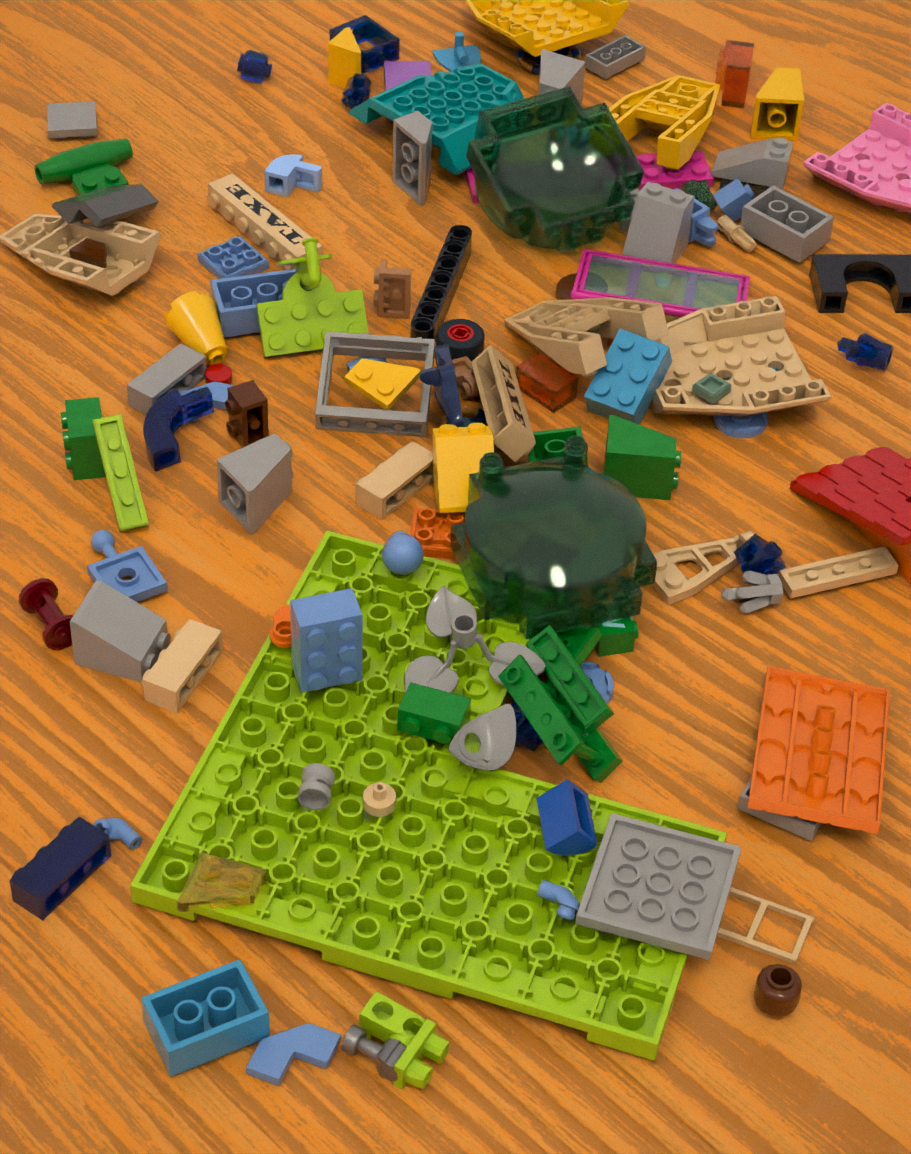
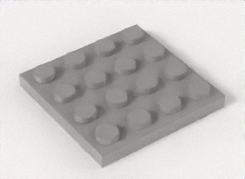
M611 813L576 915L575 924L710 960L742 847Z

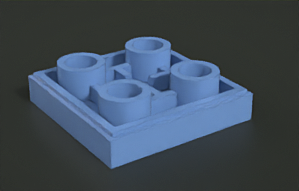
M241 236L233 237L227 242L211 246L207 250L198 253V261L217 279L252 275L269 269V261Z

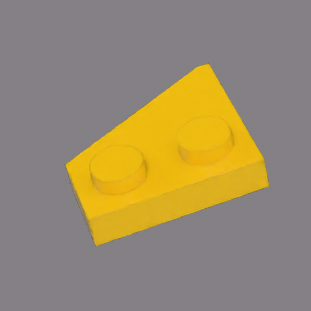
M362 358L344 376V382L384 410H390L420 378L419 373L421 370L414 367Z

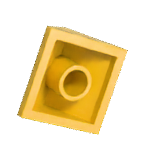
M348 27L343 29L328 43V83L354 93H361V51L351 28Z

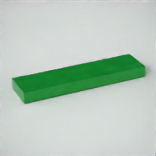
M550 625L526 643L527 647L543 660L546 665L545 673L587 732L591 733L614 715V712Z

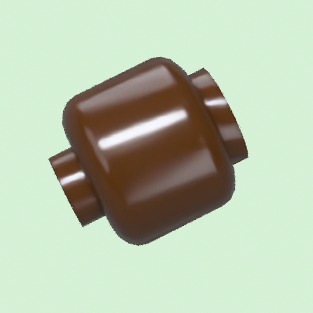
M773 964L763 968L757 976L754 990L756 1005L762 1012L770 1016L781 1017L792 1013L797 1007L801 995L802 982L800 976L794 969L786 965Z

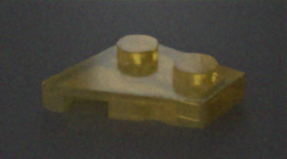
M202 852L177 901L178 911L185 912L189 911L188 906L210 904V909L231 904L236 906L254 904L266 879V870Z

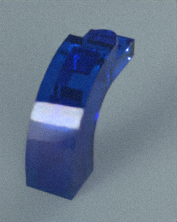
M207 386L191 391L181 396L178 389L172 390L159 398L149 409L144 420L143 433L147 457L155 472L181 462L179 443L174 437L175 431L189 421L214 412L212 393Z

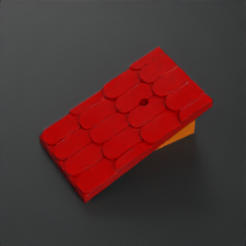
M878 447L869 450L865 455L849 457L843 463L827 465L816 473L802 474L796 480L791 481V490L849 519L876 548L886 546L899 565L897 571L911 585V458L906 459L887 447Z

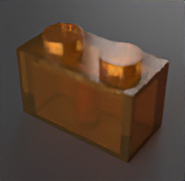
M538 352L516 366V377L521 392L551 412H557L576 399L578 378Z

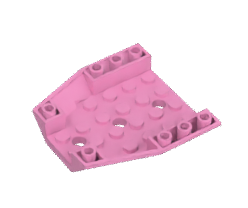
M885 103L872 112L870 128L831 157L817 152L804 161L803 166L815 177L874 206H885L896 209V212L911 213V114L898 109L895 105Z

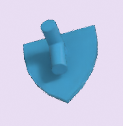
M463 32L455 33L454 48L432 50L438 63L448 71L480 64L481 55L477 45L464 46Z

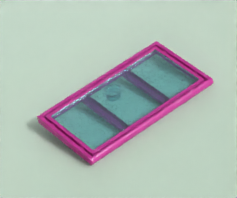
M583 249L570 296L571 299L614 297L661 303L665 315L683 317L703 308L747 301L750 276Z

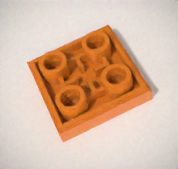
M414 508L410 535L420 542L423 547L424 556L466 560L471 513H439V510L431 508Z

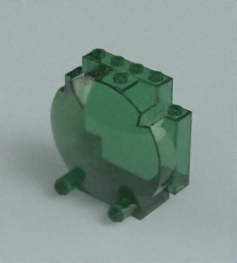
M570 86L480 111L474 140L469 141L466 155L475 173V189L478 201L488 218L500 230L512 238L523 239L527 244L536 247L557 249L558 252L574 250L588 243H597L604 238L605 232L614 222H622L631 217L635 201L630 191L640 187L644 174L643 168L606 103L583 109Z
M569 437L564 443L563 456L503 467V460L497 453L489 452L484 454L479 461V472L469 474L468 506L465 512V523L451 525L450 547L484 620L514 614L525 639L535 637L548 625L558 633L639 615L643 596L640 587L655 583L657 560L645 540L647 527L644 511L636 497L622 483L611 476L596 473L588 467L586 463L588 444L583 437Z

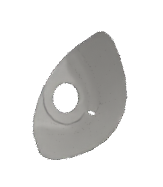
M504 704L469 721L456 733L448 751L464 764L474 768L495 770L502 767L511 758L515 748L516 719L513 707L510 704ZM468 733L476 734L480 740V748L476 753L469 752L466 749L464 740Z

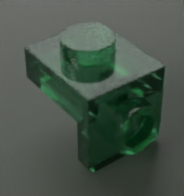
M706 179L698 182L690 180L682 185L683 188L681 190L683 192L693 195L696 200L710 207V211L716 208L717 203Z

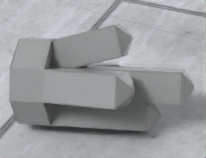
M745 571L742 576L743 582L753 585L722 589L721 592L723 600L751 598L739 603L741 613L747 614L767 605L781 603L783 585L778 574L764 575L753 571Z

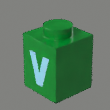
M627 609L592 614L591 627H599L603 635L595 645L598 657L633 652L634 641L638 638L639 631L636 621L631 620Z

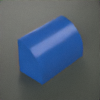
M567 779L537 797L544 843L548 852L557 855H576L598 846L588 794Z

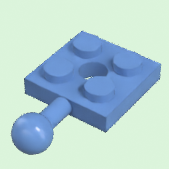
M99 530L93 534L91 538L93 549L99 553H104L106 559L87 565L88 575L94 583L96 580L102 581L136 602L168 591L166 580L142 546L118 554L113 547L115 543L114 537L109 531ZM125 576H128V577L133 578V579H131V580H122L121 578H123V577H125Z

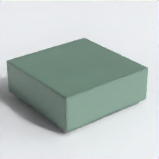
M709 373L693 384L692 393L711 404L716 403L731 392V384L713 373Z

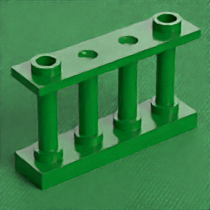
M519 654L498 675L558 764L563 765L575 754L593 779L602 783L623 762L601 729L597 727L591 733L587 732L550 678L545 682L540 681L522 655Z

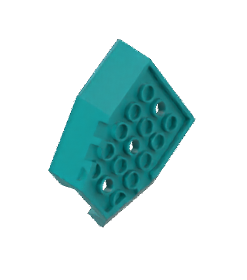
M482 63L456 68L450 72L440 71L430 76H416L369 98L349 110L350 115L366 124L382 116L393 121L394 119L419 111L432 122V144L441 148L439 165L456 175L504 151L531 118L532 114L517 82Z

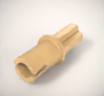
M723 215L717 220V223H719L718 229L728 237L731 243L735 242L747 253L752 252L757 247L755 240L745 232V228L742 225H737L727 215Z

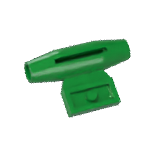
M127 139L97 141L60 152L36 164L34 167L35 174L40 184L72 181V188L78 196L109 186L129 185L119 168L114 166L132 158L133 151Z

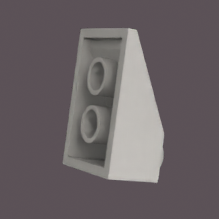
M769 138L720 151L712 168L711 175L729 180L739 178L741 182L768 187L774 185L783 189L790 167L794 142H789L785 138Z

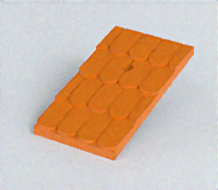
M768 666L747 808L760 811L765 810V812L789 817L797 816L799 819L824 824L830 823V825L859 831L862 829L864 832L878 834L881 822L890 689Z

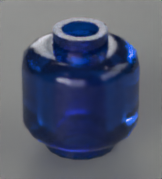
M247 50L245 54L241 53L237 72H240V77L244 80L262 83L264 77L269 78L272 64L268 63L269 58L266 54Z

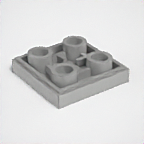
M95 101L47 104L49 138L63 140L67 137L90 138L91 136H97Z

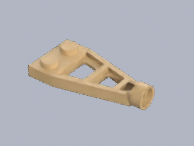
M746 531L729 539L659 551L639 559L637 569L666 604L671 605L701 591L744 561L747 556L758 552L759 545L755 535L751 531ZM720 553L725 560L712 566L704 555ZM692 560L702 571L693 578L688 579L677 568L675 563Z

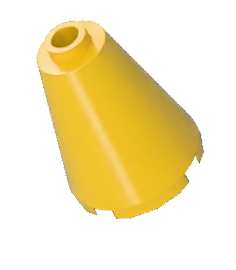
M191 291L181 295L170 304L172 309L169 313L165 312L164 314L167 327L186 346L205 355L207 365L220 364L224 361L228 350L213 298L208 292L199 294L198 291Z

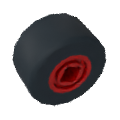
M452 319L444 322L438 328L436 346L448 344L452 360L467 356L472 362L484 351L485 334L483 328L471 320Z

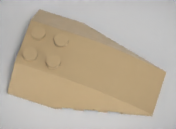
M35 213L0 235V242L51 275L75 285L113 296L119 294L123 288L139 280V277L149 271L161 236L159 231L123 221H115L113 225L105 224L96 227L93 223H86L83 220L69 224L63 217L58 215ZM86 238L105 243L107 267L102 268L73 259L70 256L69 249Z

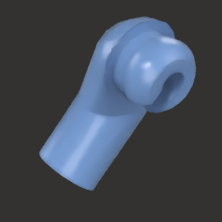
M101 818L93 824V832L101 840H121L131 850L138 848L142 843L143 838L121 818Z
M546 880L541 882L538 896L560 904L557 910L558 916L570 921L573 920L580 903L572 892L565 887Z

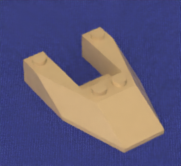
M614 297L548 300L504 319L506 326L543 355L568 372L581 374L583 377L595 375L598 369L607 365L600 337L614 339L621 328L659 343L660 338L669 334L661 303Z

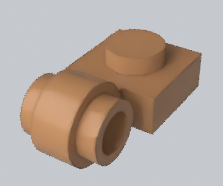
M467 356L453 359L456 381L462 398H468L469 400L480 398L470 359Z

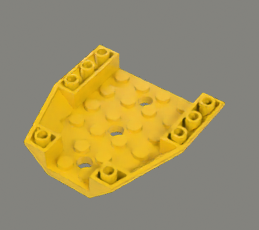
M464 0L477 21L501 39L534 57L540 56L543 49L552 52L611 33L629 6V0Z

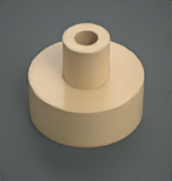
M382 782L369 785L363 793V807L365 811L375 817H384L391 814L396 807L395 790L390 785Z

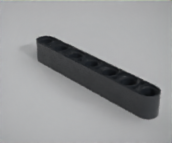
M455 225L449 230L411 321L410 338L422 337V339H435L436 342L438 328L444 323L471 255L472 230L468 226Z

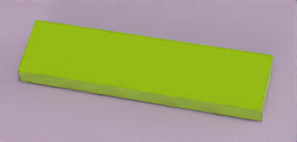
M122 415L94 419L92 424L119 532L148 527L149 522Z

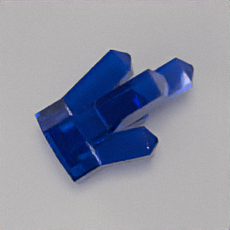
M355 73L349 78L342 93L344 96L341 101L346 107L348 106L352 109L368 100L372 81L367 75Z
M866 333L860 335L857 341L843 337L837 343L838 350L845 352L847 360L855 362L858 366H868L884 372L889 366L894 349L893 345L883 343Z

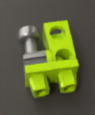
M376 991L359 1014V1026L354 1024L347 1031L341 1045V1050L350 1055H356L360 1051L377 1063L378 1073L383 1079L386 1078L393 1081V1086L403 1090L407 1083L424 1089L431 1079L433 1067L425 1064L422 1060L426 1056L439 1064L442 1063L449 1052L450 1042L435 1033V1022L429 1019L425 1020L415 1012ZM374 1036L385 1043L383 1045L372 1041L371 1038Z

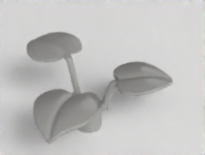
M442 586L428 607L426 624L428 630L435 637L447 638L452 635L447 660L443 664L439 658L434 656H421L415 659L406 670L405 693L410 682L452 693L458 684L457 673L449 669L457 647L467 649L475 642L479 644L487 660L492 662L489 668L490 676L501 686L504 685L498 675L519 654L525 658L537 676L544 672L546 665L535 652L514 642L498 644L494 655H492L482 639V634L477 633V613L475 608L467 600Z

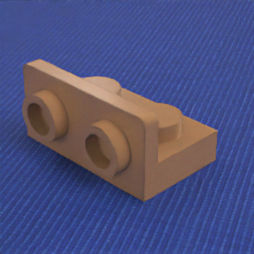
M381 259L380 268H375L374 284H379V289L374 291V306H378L379 317L409 319L412 269L387 268V259Z

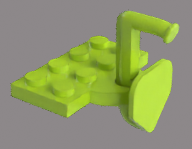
M307 238L302 241V245L305 246L306 257L277 262V266L295 265L296 271L286 281L282 291V300L256 304L264 357L324 349L326 332L369 333L362 289L336 293L332 281L325 274L321 273L319 261L331 259L332 254L318 255V239Z

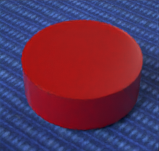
M224 364L209 366L205 370L206 384L214 381L231 384V368Z

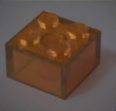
M726 40L725 49L720 48L715 83L721 84L716 105L744 109L754 43Z

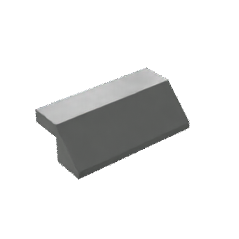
M142 184L114 185L55 202L52 208L69 224L89 219L96 227L152 210L159 201Z

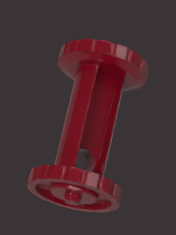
M40 578L28 583L21 590L18 600L24 611L37 613L45 626L42 638L48 648L52 650L68 648L72 645L70 620L73 615H64L55 602L58 596V588L55 583L50 579Z

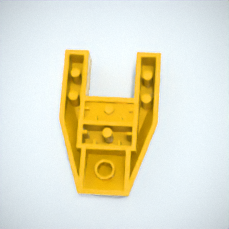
M677 75L625 95L592 121L591 149L600 150L603 154H613L643 128H653L657 132H663L658 137L656 164L665 166L669 170H679L690 160L712 120L721 84Z

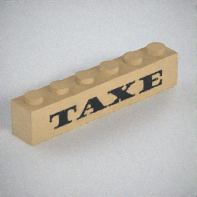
M232 173L208 183L209 195L207 200L211 208L217 210L227 221L235 225L240 232L246 234L272 258L281 261L306 257L305 246L302 245V241L312 237ZM317 243L318 255H322V245ZM319 261L320 267H323L322 261ZM295 265L284 266L286 270L295 269Z
M490 344L471 363L487 425L490 426L493 434V443L516 462L522 456H526L532 451L536 441L514 366Z

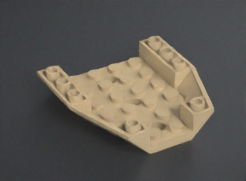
M773 296L703 308L667 323L669 334L660 338L659 343L669 346L672 364L659 388L655 389V396L650 406L654 414L746 417L822 403L831 400V395L822 379L811 380L784 329L786 312L778 297ZM709 373H713L721 379L731 377V379L725 380L731 384V392L714 404L692 393L693 384Z

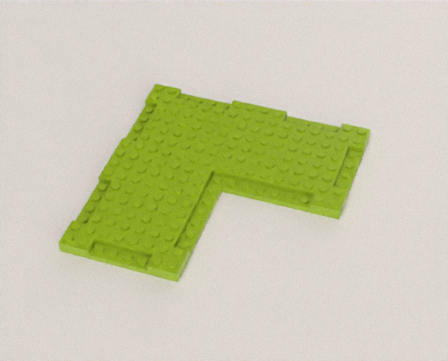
M327 530L286 605H290V600L352 588L363 614L362 680L301 693L292 668L291 647L282 648L274 645L270 640L269 633L130 885L132 902L195 921L199 914L322 952V960L452 1000L456 992L588 1032L587 1041L655 1061L688 954L575 924L578 910H576L575 918L571 921L559 917L557 910L560 904L539 897L538 890L541 882L546 880L569 889L577 901L581 903L611 813L724 843L727 833L588 794L598 846L576 855H557L548 852L545 848L537 797L557 785L498 768L495 770H482L471 767L461 762L448 751L449 744H442L434 740L398 731L397 721L398 708L405 695V674L408 666L421 656L437 657L443 664L447 660L452 635L447 638L435 637L428 630L426 624L428 607L442 586L467 600L475 608L477 613V633L482 634V639L492 655H494L496 646L504 642H514L527 647L526 643L539 633L551 603L552 589L427 556L423 557L420 567L413 573L398 575L391 572L383 562L382 551L384 545ZM477 642L467 649L457 647L449 667L458 675V684L452 693L471 698L470 721L504 705L509 695L506 687L496 683L490 676L489 668L492 662L487 660ZM468 733L464 740L466 749L469 752L476 753L480 748V740L476 734ZM313 763L326 765L335 773L334 784L331 788L330 804L321 810L308 809L302 806L297 798L299 788L302 785L303 769ZM377 782L390 785L396 792V807L391 814L384 817L372 816L363 807L364 790L369 785Z

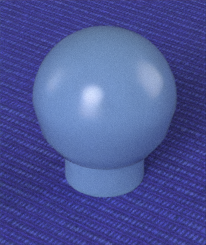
M403 531L393 533L386 541L382 551V559L385 566L391 572L398 575H407L416 571L424 557L423 547L414 536Z

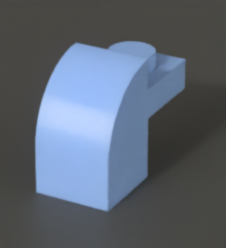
M291 154L278 157L265 170V192L288 197L295 187L319 192L322 188V166L303 162V155Z

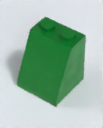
M609 415L603 495L670 500L672 489H677L679 472H674L675 468H680L682 452L676 451L677 439L616 415Z

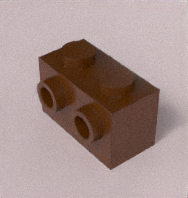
M254 380L227 388L228 400L225 401V406L229 414V421L226 422V427L230 437H235L243 448L269 436L268 399Z

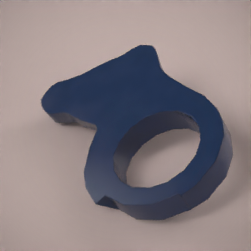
M448 344L434 346L437 367L420 371V380L427 385L435 387L436 399L447 417L448 424L464 427L455 368Z

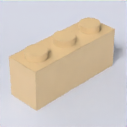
M414 441L398 449L392 457L380 463L375 470L366 477H362L356 483V505L380 520L386 518L433 481V452Z
M189 619L182 629L176 631L173 641L167 649H163L160 652L154 666L144 673L141 684L144 688L145 701L178 713L223 653L222 631Z

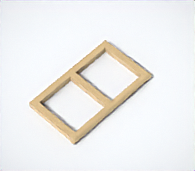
M731 887L729 895L759 906V909L747 937L720 927L717 937L796 965L815 917ZM766 909L804 922L792 953L754 940Z

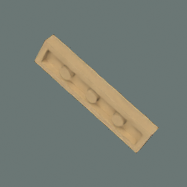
M886 546L779 570V578L791 599L897 574L899 565Z

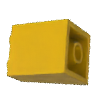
M777 67L757 93L750 138H785L798 141L804 105L801 71L799 68Z
M471 423L468 427L444 424L439 428H433V493L439 513L497 510L494 443L490 426H485L483 423Z

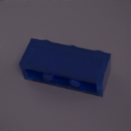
M76 818L70 825L63 827L58 836L47 846L40 848L30 862L15 871L9 880L13 901L43 921L111 857L109 835L83 818Z

